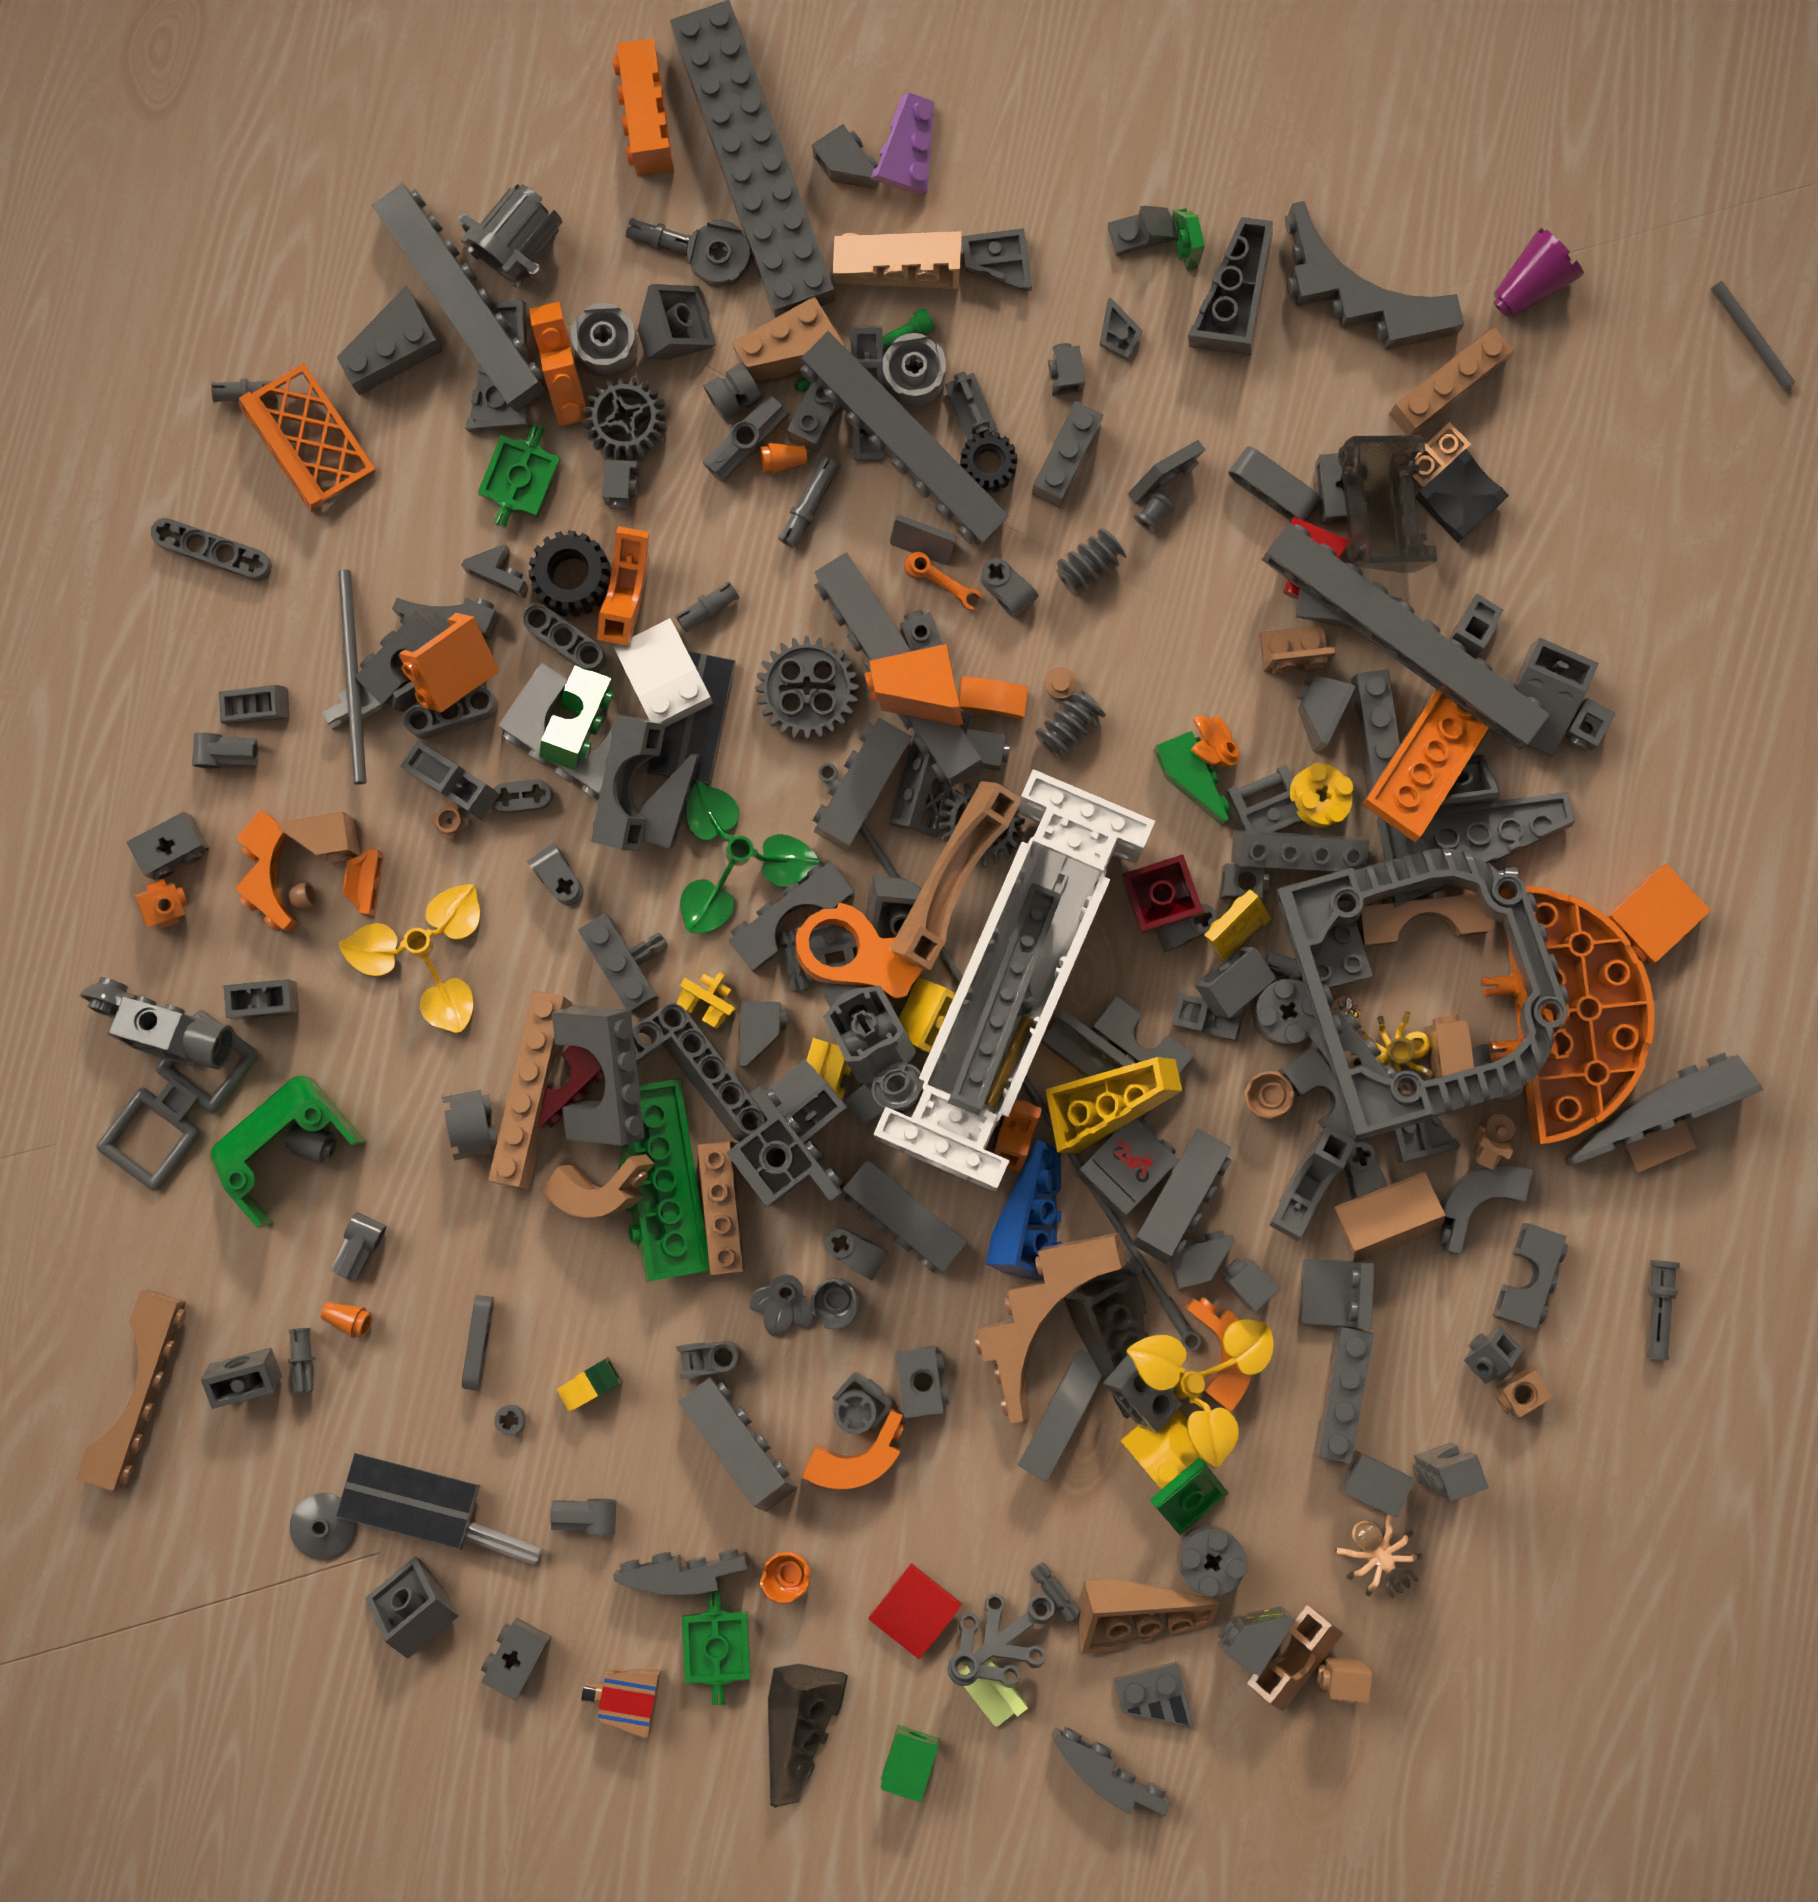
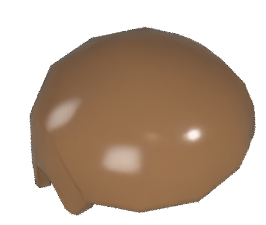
M1266 1071L1257 1074L1250 1080L1244 1091V1098L1248 1109L1255 1116L1265 1120H1275L1286 1115L1291 1109L1295 1092L1292 1083L1283 1074Z

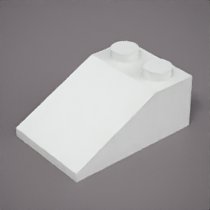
M671 619L632 637L628 646L620 644L613 646L650 721L666 724L667 727L713 704Z

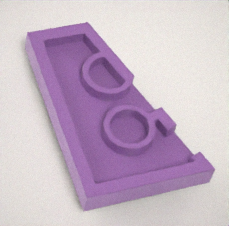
M910 92L901 96L890 125V136L887 143L883 144L879 153L881 156L878 167L873 169L870 179L917 195L928 192L934 101Z

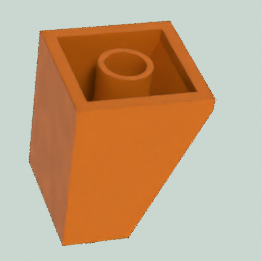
M946 644L869 661L871 672L865 673L868 690L872 701L878 700L882 711L956 726L964 725Z

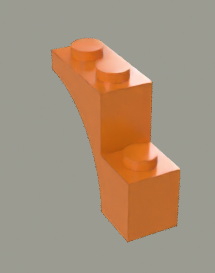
M560 301L530 308L531 325L540 352L543 374L559 427L582 422L590 417L583 413V409L587 405Z
M261 809L236 838L243 844L240 850L254 862L258 858L260 860L235 889L242 894L239 900L252 911L258 908L266 915L263 920L277 932L282 928L291 933L298 922L285 907L277 883V868L280 854L290 836L279 829L278 821Z

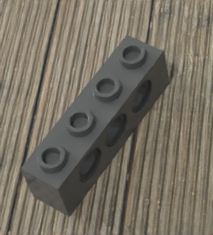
M1234 830L1231 862L1239 866L1322 871H1342L1349 868L1357 870L1367 867L1369 841L1349 836Z

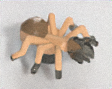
M1386 1514L1384 1538H1382V1533L1375 1524L1367 1520L1359 1521L1352 1529V1537L1362 1552L1336 1548L1335 1553L1369 1560V1563L1363 1568L1347 1574L1348 1580L1364 1576L1375 1565H1378L1373 1582L1367 1587L1365 1592L1367 1596H1371L1373 1590L1379 1586L1382 1570L1386 1571L1387 1582L1385 1589L1389 1596L1394 1599L1395 1595L1390 1588L1391 1584L1396 1592L1403 1593L1400 1582L1407 1588H1410L1411 1585L1409 1578L1405 1574H1409L1415 1582L1418 1581V1578L1411 1570L1395 1567L1394 1563L1421 1560L1422 1554L1391 1556L1393 1552L1407 1545L1408 1539L1413 1536V1531L1408 1530L1399 1542L1390 1546L1389 1541L1393 1533V1516Z

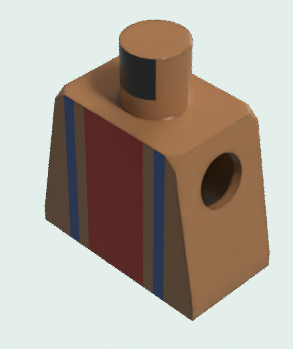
M608 1669L603 1684L584 1683L581 1702L599 1704L597 1721L642 1738H648L651 1731L661 1669Z

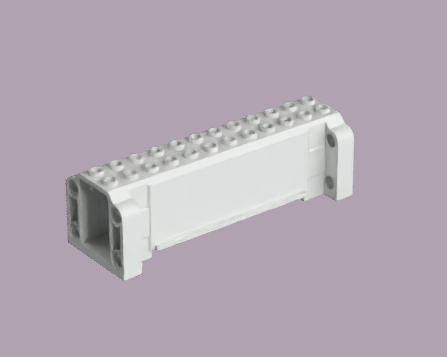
M1034 769L1021 795L1019 813L1039 823V826L1028 844L1021 842L919 1076V1079L925 1082L922 1086L923 1093L913 1116L910 1118L885 1107L873 1134L875 1139L883 1144L995 1192L1009 1160L986 1151V1146L994 1128L998 1126L1001 1116H1009L1109 884L1110 879L1105 877L1109 861L1112 856H1116L1130 862H1138L1155 823L1152 819ZM1033 882L1062 894L1030 979L1031 993L1033 997L1040 999L1041 1005L1035 1011L1025 1015L1034 1020L1012 1073L1007 1080L997 1108L994 1109L984 1104L978 1116L949 1104L948 1100L1027 892ZM1017 1016L1015 1019L1014 1025L1012 1027L1010 1036L1008 1038L1007 1044L1005 1046L992 1084L1001 1066V1063L1012 1040V1037L1015 1033V1030L1018 1026V1023L1021 1019V1016Z

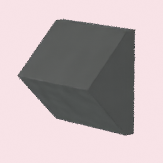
M1483 754L1470 757L1439 808L1492 802L1499 798V790Z

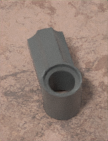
M194 733L192 766L210 769L221 768V765L256 767L259 756L257 739L223 737V735L215 733Z
M356 1212L347 1225L344 1233L345 1241L333 1263L331 1271L345 1279L357 1282L371 1252H374L380 1244L387 1226Z
M604 1498L588 1499L587 1501L553 1500L550 1514L551 1530L586 1531V1534L613 1535L615 1534L616 1500Z

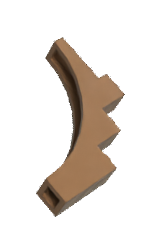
M1119 1232L1048 1246L1039 1250V1256L1036 1257L1035 1262L1039 1276L1044 1277V1280L1013 1286L1007 1291L1008 1296H1005L1006 1310L1008 1315H1013V1320L983 1325L977 1330L978 1335H975L977 1353L982 1354L984 1362L997 1361V1364L994 1365V1374L997 1383L1002 1384L1004 1396L1001 1397V1406L1004 1415H1009L1010 1424L1023 1422L1029 1416L1026 1394L1028 1363L1034 1341L1046 1318L1060 1300L1074 1288L1096 1276L1119 1270L1126 1265Z

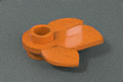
M1201 715L1195 716L1192 719L1203 739L1192 747V751L1200 759L1210 765L1216 764L1221 768L1233 767L1239 762V748L1232 741L1231 732L1227 724L1220 717L1215 715L1211 719Z

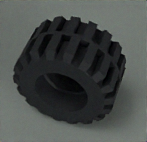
M568 530V535H563L560 531L556 532V538L551 540L547 536L543 539L544 545L542 547L537 545L534 549L535 558L531 557L529 561L531 570H528L529 578L535 593L548 609L553 612L556 610L562 616H567V613H571L573 617H579L580 612L585 611L586 614L593 612L591 608L594 605L600 607L603 604L602 598L607 595L611 578L610 571L612 569L604 551L595 540H590L589 536L584 533L577 535L575 531ZM567 559H580L586 562L589 567L588 576L584 583L570 590L558 588L553 582V574L556 567Z

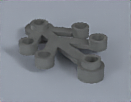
M999 1594L989 1595L984 1604L985 1611L987 1612L984 1645L974 1653H972L973 1637L978 1630L979 1619L973 1613L964 1614L959 1622V1629L962 1632L959 1653L951 1657L947 1666L949 1678L960 1686H969L980 1678L1000 1681L1007 1688L1015 1687L1020 1679V1671L1017 1667L1007 1665L1004 1668L983 1665V1663L991 1657L1024 1661L1031 1668L1041 1667L1046 1658V1653L1042 1647L1035 1645L1027 1648L1008 1644L1035 1623L1045 1624L1051 1620L1055 1610L1052 1599L1046 1595L1034 1596L1029 1602L1028 1612L998 1634L1000 1614L1003 1612L1005 1601ZM996 1600L1000 1603L1001 1607L997 1610L991 1609L989 1602ZM1042 1607L1045 1609L1046 1614L1038 1616L1034 1609ZM967 1619L972 1620L975 1623V1627L967 1629L964 1627L963 1622ZM1032 1652L1039 1653L1041 1660L1038 1662L1032 1661L1030 1654ZM966 1665L970 1672L962 1675L958 1672V1667ZM1006 1672H1013L1016 1679L1014 1681H1007L1004 1678V1674Z

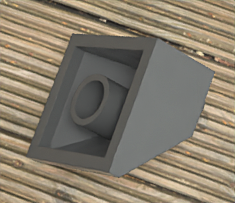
M651 284L648 286L637 329L646 359L670 360L709 349L716 345L699 286Z
M1317 675L1311 683L1304 682L1297 696L1298 699L1302 700L1298 711L1313 752L1319 754L1328 745L1356 686Z
M873 876L867 902V919L873 925L880 938H894L897 936L922 888L903 878Z

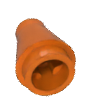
M767 443V446L759 448L762 472H770L772 475L807 464V453L804 445L794 446Z
M328 1301L322 1309L321 1319L329 1322L352 1338L357 1336L363 1338L371 1326L372 1313L367 1312L365 1307L336 1304Z

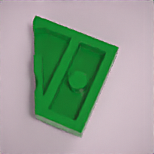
M1186 208L1173 210L1179 241H1176L1178 259H1184L1186 269L1196 268L1199 266L1205 247L1198 215L1187 211Z

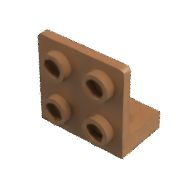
M1324 625L1264 631L1259 634L1264 672L1272 671L1273 675L1292 673L1293 668L1304 667L1305 672L1319 671L1336 654L1335 647H1326Z

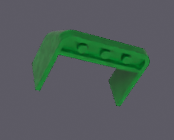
M295 1076L221 1138L211 1149L210 1159L224 1190L257 1228L269 1227L274 1222L249 1194L254 1188L256 1178L253 1170L246 1162L294 1120L303 1129L313 1132L322 1130L332 1122L352 1146H363L367 1142L320 1086L310 1077Z

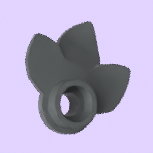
M784 1274L778 1276L770 1286L757 1289L750 1301L751 1310L764 1312V1326L771 1336L784 1333L792 1323L808 1329L813 1319L812 1303L802 1294V1284L793 1275ZM783 1287H788L791 1289L792 1294L784 1296L780 1290Z

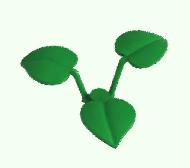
M702 782L695 783L689 794L686 805L687 824L691 832L701 840L709 841L719 834L722 839L728 841L725 854L729 863L716 887L709 880L699 879L689 883L682 892L680 909L685 928L690 933L699 934L719 928L730 918L734 909V899L730 893L721 890L734 865L742 866L751 857L764 861L762 873L766 880L777 887H788L796 881L799 883L807 876V872L819 863V858L809 846L789 835L777 834L767 838L763 843L764 855H760L758 850L753 848L749 838L725 834L724 831L731 830L738 821V805L728 793Z

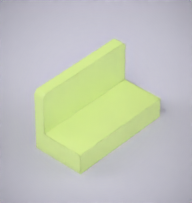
M992 1657L983 1663V1665L1000 1668ZM967 1666L959 1671L962 1675L970 1672ZM1004 1674V1678H1005L1007 1681H1010V1680L1007 1678V1676ZM978 1678L973 1684L964 1686L995 1727H998L1014 1713L1018 1717L1028 1709L1027 1702L1015 1687H1004L1000 1681Z

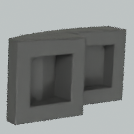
M1179 993L1171 1024L1238 1041L1245 1010L1234 1018L1215 1016L1203 998Z

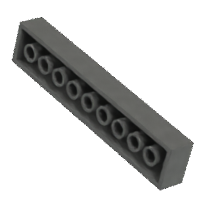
M730 0L671 19V28L743 232L749 243L750 251L774 318L814 296L820 306L834 302L833 285Z

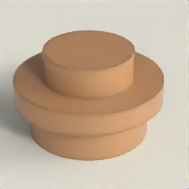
M1054 668L1045 678V689L1055 699H1066L1075 691L1076 677L1067 668Z

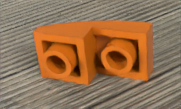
M963 676L960 678L958 692L960 709L981 715H987L991 712L1020 720L1025 717L1028 687L999 680Z

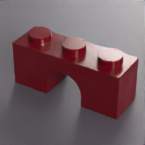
M569 1046L560 1054L570 1066L571 1077L569 1082L560 1089H552L548 1085L546 1086L539 1128H545L547 1125L550 1128L554 1127L563 1118V1107L568 1106L570 1103L580 1102L588 1094L586 1088L594 1080L600 1083L605 1078L599 1061L589 1050L579 1046Z

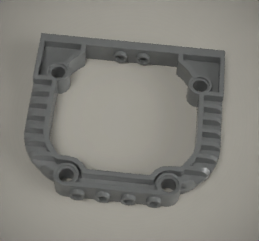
M1440 848L1423 850L1357 870L1349 868L1277 889L1276 899L1354 1141L1428 1121L1434 1116L1510 1095L1526 1086L1541 1071L1550 1054L1554 1033L1560 1029L1568 1014L1566 1004L1569 1003V998L1563 984L1559 985L1555 975V973H1558L1556 959L1553 954L1548 955L1545 942L1548 941L1545 927L1542 923H1537L1534 912H1537L1535 898L1532 893L1527 894L1525 885L1518 876L1510 873L1500 875L1491 864L1468 852ZM1453 885L1475 892L1484 914L1492 920L1503 923L1528 995L1520 1013V1024L1525 1039L1513 1053L1495 1062L1423 1081L1417 1073L1409 1070L1401 1071L1393 1079L1376 1074L1362 1065L1349 1069L1338 1036L1343 1033L1341 1023L1337 1015L1332 1016L1328 1005L1333 1003L1331 992L1327 984L1322 985L1312 953L1321 950L1325 939L1336 924L1341 926L1354 924L1360 917L1362 907L1367 904L1391 898L1397 894L1419 890L1427 886ZM1509 888L1513 891L1515 897L1504 899L1500 896L1498 890ZM1345 900L1350 901L1355 909L1351 912H1343L1338 908L1337 904ZM1543 1009L1552 1010L1557 1020L1554 1022L1545 1021L1541 1017L1540 1011ZM1401 1083H1408L1414 1088L1415 1094L1410 1097L1402 1096L1399 1094L1397 1086Z

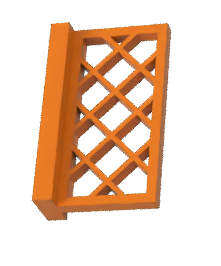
M305 363L252 394L248 392L239 397L241 410L310 512L320 508L323 502L375 472V467ZM303 374L309 383L308 394L304 395L289 391L291 380ZM286 384L285 390L279 389V387ZM312 390H314L318 398L311 396ZM269 393L283 395L280 411L266 408L261 398ZM287 397L306 401L303 417L284 412ZM310 402L324 405L327 410L325 422L307 418ZM272 415L279 417L278 423H276ZM330 416L336 424L329 423ZM283 418L301 422L298 438L284 435L281 430ZM305 423L324 427L321 443L302 439ZM327 429L342 432L345 437L343 448L324 444ZM290 442L297 443L295 450ZM348 443L350 444V446L353 448L354 451L347 449ZM301 445L319 449L316 464L303 462L298 455ZM323 450L342 454L338 470L320 466ZM345 455L359 458L365 468L357 473L342 471ZM308 469L315 470L313 477ZM318 471L337 475L335 486L324 493L316 482ZM341 476H342V477H347V479H345L344 481L340 482Z

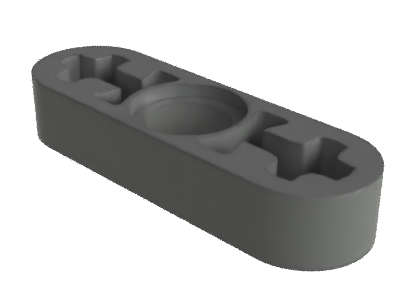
M476 1295L463 1368L462 1389L480 1390L493 1315L494 1297Z

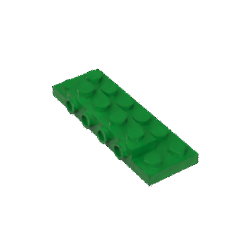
M680 1079L639 1085L645 1138L623 1146L615 1145L616 1148H621L623 1158L622 1161L618 1162V1170L631 1156L647 1155L654 1162L652 1168L647 1172V1180L637 1187L643 1195L642 1199L626 1210V1212H631L633 1225L628 1227L630 1242L637 1245V1250H641L646 1282L710 1271L708 1246Z

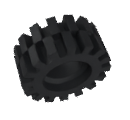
M983 431V435L979 436L977 433L973 435L971 441L968 439L965 443V448L961 452L960 465L987 493L989 490H993L995 493L999 491V488L1007 487L1009 481L1013 480L1018 458L1017 454H1015L1014 445H1010L1009 439L1006 436L1001 438L998 432L990 435L989 431ZM985 451L996 453L1001 460L1000 468L994 473L982 472L976 464L977 457Z

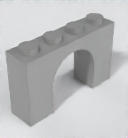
M541 663L498 726L505 732L502 736L505 740L517 748L522 743L531 749L528 754L529 756L545 765L548 760L539 757L541 739L552 714L563 699L564 688L568 680ZM611 731L601 745L588 754L586 760L580 759L576 770L549 761L558 767L555 771L557 775L569 783L574 778L584 785L581 790L596 801L599 798V792L603 783L606 768L605 761L609 753L612 737Z

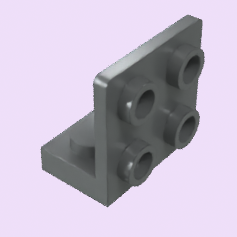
M1304 1259L1301 1323L1372 1329L1374 1263Z

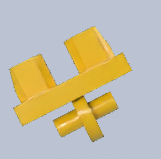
M719 972L715 979L705 973L702 975L700 982L709 987L708 991L686 978L680 984V987L683 989L676 1004L681 1005L687 1012L692 1014L700 999L708 1003L710 1007L702 1021L715 1029H718L727 1016L732 1017L736 1011L735 1007L715 996L716 992L727 998L732 990L722 984L726 976L722 972Z

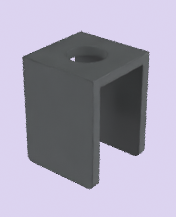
M1355 1450L1352 1462L1349 1463L1338 1489L1376 1509L1397 1517L1414 1480L1405 1473Z

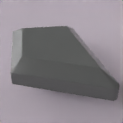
M1109 298L1100 346L1127 360L1143 331L1112 298Z

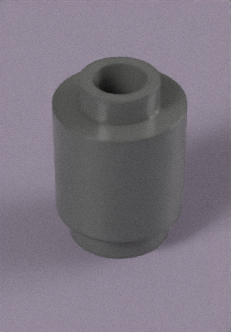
M293 1124L287 1133L285 1148L290 1149L292 1154L323 1163L326 1159H331L336 1149V1141L333 1140V1133L325 1130L307 1131L300 1125Z

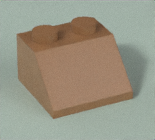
M343 811L278 822L281 831L315 855L329 863L333 862L334 866L346 865L349 859L361 855L356 821Z

